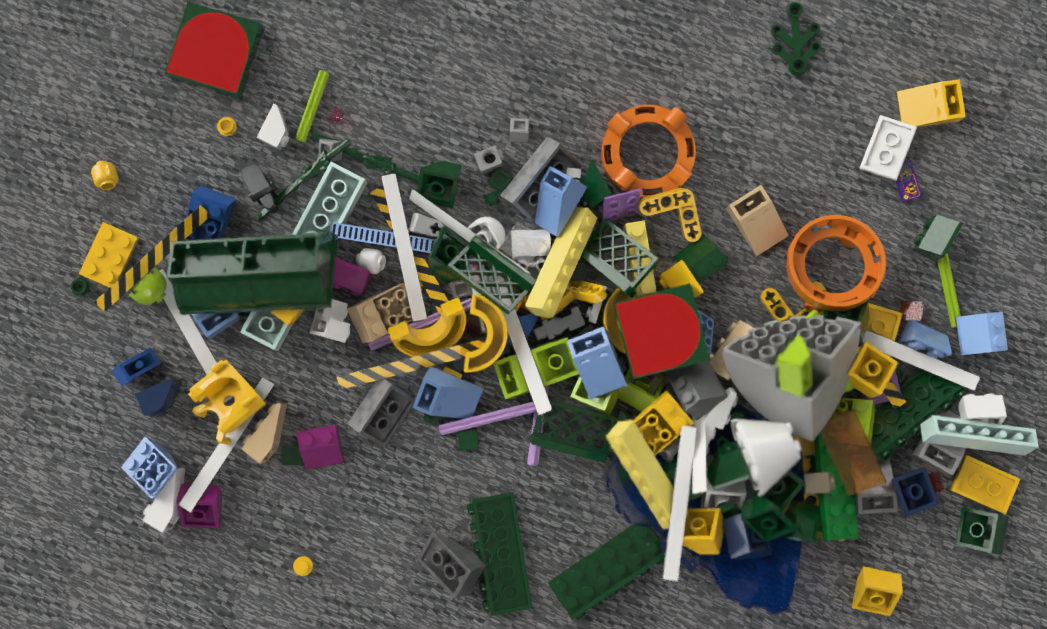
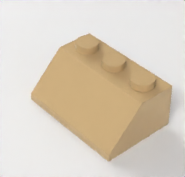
M741 320L737 321V323L732 322L727 329L729 334L725 339L722 337L715 346L718 349L714 354L711 353L709 355V362L717 377L722 381H727L730 378L725 366L722 350L735 338H742L748 334V330L755 329Z

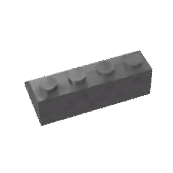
M546 137L500 195L511 207L533 224L535 223L540 182L549 166L564 174L567 173V168L578 169L580 166L578 161L561 143L549 137Z

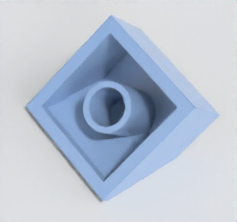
M1003 312L956 317L961 355L1008 350Z

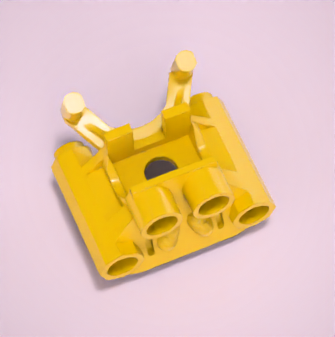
M220 360L210 369L211 372L189 389L191 392L188 395L195 403L197 401L201 402L208 397L210 401L194 407L192 412L194 415L203 418L207 415L208 411L215 412L220 419L218 422L220 425L217 426L216 439L221 444L229 445L231 439L225 437L226 434L230 435L265 406L266 403L227 360ZM227 397H234L235 402L233 405L226 406L224 404Z

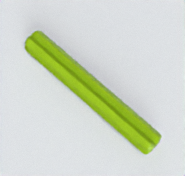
M320 70L295 136V139L299 142H306L328 81L329 73L324 70Z
M946 253L945 257L938 259L937 262L950 324L952 328L957 327L956 317H961L949 257Z

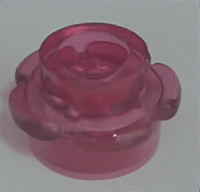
M335 106L327 118L332 121L331 124L334 122L339 123L344 115L342 108L340 109Z

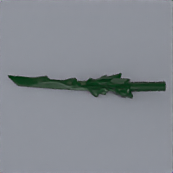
M310 130L314 140L317 142H319V139L338 141L337 139L324 137L318 134L317 132ZM347 147L342 151L343 154L364 162L366 169L372 168L375 170V168L382 169L385 175L396 174L415 182L419 181L418 174L395 167L397 164L391 162V157L372 156L368 153L364 155L359 153L357 148Z
M346 138L328 153L324 149L318 155L313 165L303 167L301 175L274 198L277 205L282 204L283 199L291 192L299 189L303 182H308L309 179L318 177L319 174L325 172L331 159L352 144L350 140ZM265 207L260 211L258 222L269 213Z

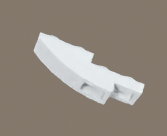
M733 388L725 390L728 397L705 414L706 455L709 452V442L716 435L715 427L723 430L724 425L729 423L730 410L736 405L738 399L737 393Z

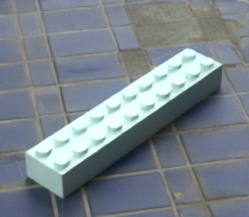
M330 162L292 235L331 231L332 222L346 224L367 185V181L349 170ZM255 311L249 314L240 333L273 350L279 351L291 326H288L271 311Z

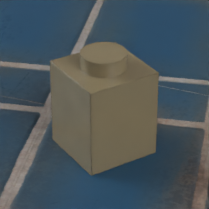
M829 472L804 474L806 494L833 493V488H836L835 477L831 476Z

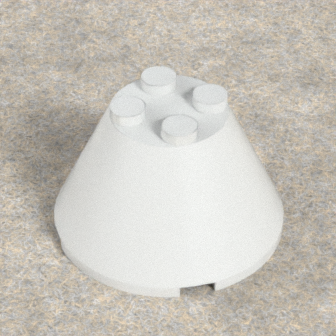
M731 420L734 440H737L752 477L749 480L755 491L759 489L758 496L764 495L801 459L799 443L797 440L793 441L791 436L793 431L789 422Z

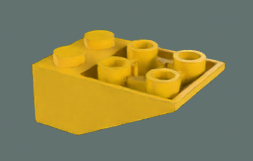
M960 79L938 82L897 92L900 117L903 123L922 127L959 122L966 117Z
M667 390L633 420L654 456L681 435L682 426L690 427L694 424L693 420Z

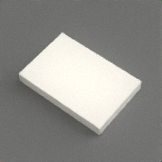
M880 115L862 160L860 170L897 181L917 127Z

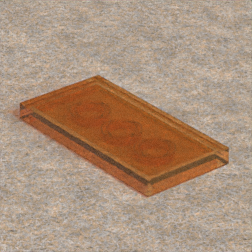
M852 410L830 418L820 432L848 495L885 484L886 479L856 411Z

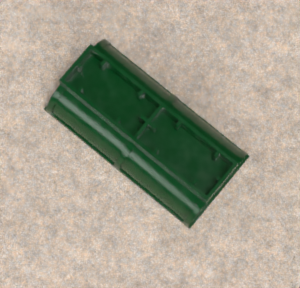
M325 231L316 234L264 237L256 235L247 238L195 241L187 239L172 242L167 279L173 284L174 299L181 315L332 308L338 236L332 231Z

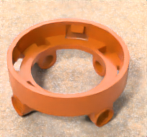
M640 105L630 108L621 114L617 112L607 124L609 127L602 143L601 161L607 178L620 192L625 193L641 189V200L644 197L657 194L656 191L647 192L646 195H643V189L652 190L662 187V192L674 190L682 186L692 175L691 171L695 162L696 146L693 134L685 122L687 116L680 109L674 107L672 110L657 105ZM641 123H655L665 127L673 135L677 143L678 157L675 166L667 175L656 180L637 178L629 169L623 166L620 159L619 147L623 136L629 129ZM611 145L610 155L612 164H606L609 162L608 151H605V148Z
M843 215L823 216L806 224L796 234L785 254L787 256L786 268L789 281L796 293L806 301L803 307L809 312L816 310L819 314L821 310L831 312L851 310L862 305L869 298H873L882 282L886 269L885 251L878 236L861 221ZM827 223L830 225V228L822 229L815 233L811 230L815 226L819 228L826 226ZM826 238H839L838 241L842 245L849 248H854L855 246L859 250L864 260L865 269L862 280L855 288L844 293H828L817 288L810 281L805 271V257L808 250L816 242ZM870 245H873L875 255L879 257V262L874 263L872 253L868 247Z

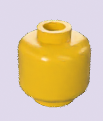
M99 161L91 169L95 186L102 190L113 189L119 181L116 167L110 162Z

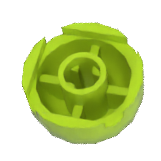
M156 267L152 269L153 274H147L133 289L135 294L131 292L128 295L139 304L151 305L155 301L160 303L166 296L164 291L167 288V281L165 276Z

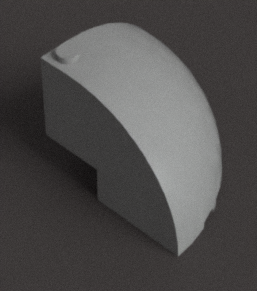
M820 315L808 319L805 316L790 317L788 321H770L764 323V327L752 328L748 330L747 335L742 338L737 337L722 350L725 366L737 389L760 414L771 422H789L793 434L813 442L832 416L849 381L847 373L858 351L861 323L839 317L836 320L824 319V316ZM798 335L803 338L810 353L812 385L803 397L780 390V381L778 380L779 368L777 359L787 349L789 343L793 342Z

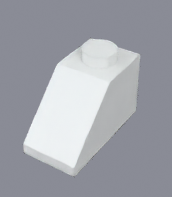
M273 104L257 138L259 141L281 150L289 141V137H287L289 133L280 108Z

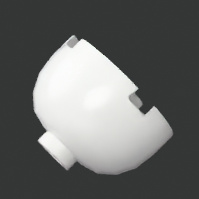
M480 217L468 226L469 230L497 250H500L506 238L505 230L495 218Z

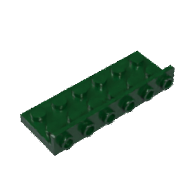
M937 357V360L944 362L940 357ZM920 369L900 385L901 395L906 403L897 409L893 407L890 401L875 405L871 445L865 446L879 463L882 460H887L897 448H902L911 437L921 433V423L933 415L939 416L943 412L949 411L955 402L968 394L969 389L924 369Z
M514 492L469 499L467 511L472 516L473 523H470V530L472 535H475L476 542H473L474 552L478 554V558L486 565L481 572L482 581H479L481 593L484 592L485 600L482 601L484 612H487L490 616L532 608Z
M642 517L547 583L571 620L575 618L579 620L586 615L585 611L589 608L595 609L603 603L601 600L607 596L609 598L615 596L619 592L617 589L623 585L625 587L631 585L635 581L634 578L639 574L644 576L651 571V566L662 564L666 558V550L644 517Z

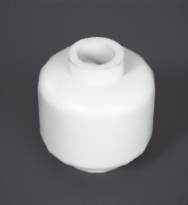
M364 248L357 254L356 264L371 274H378L384 269L386 258L380 250Z

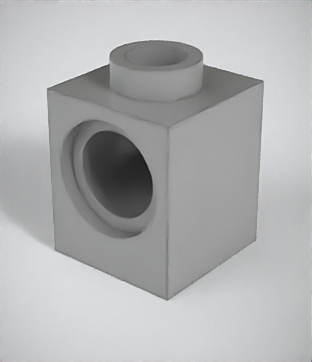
M495 145L474 154L481 174L503 166L502 160H504L501 149L497 150ZM488 155L495 157V161L491 164L485 162V158Z

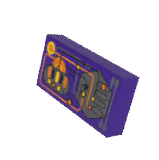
M911 160L903 163L896 181L902 202L922 197Z

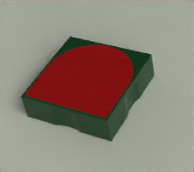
M187 1L164 74L170 79L193 86L206 87L216 93L242 100L250 76L251 63L257 54L264 28L259 22Z
M691 283L614 303L633 379L710 360Z

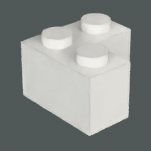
M332 299V308H317L310 334L345 343L350 335V324L343 322L348 313V304Z
M968 394L963 396L958 404L960 418L963 420L1001 425L1007 417L1002 395L986 394L984 396H975L974 394Z

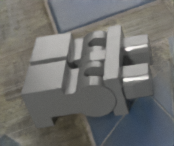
M579 308L571 309L572 314L562 319L553 318L549 321H542L543 326L534 329L538 341L549 337V340H552L568 328L571 332L585 326Z

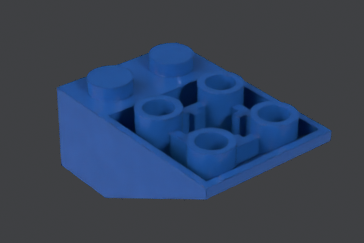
M199 186L191 195L186 218L200 205L211 216L185 240L222 239L231 219L236 199L204 186Z

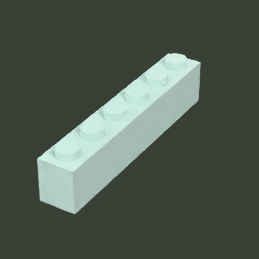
M934 415L920 424L924 443L1026 455L1039 448L1036 429Z

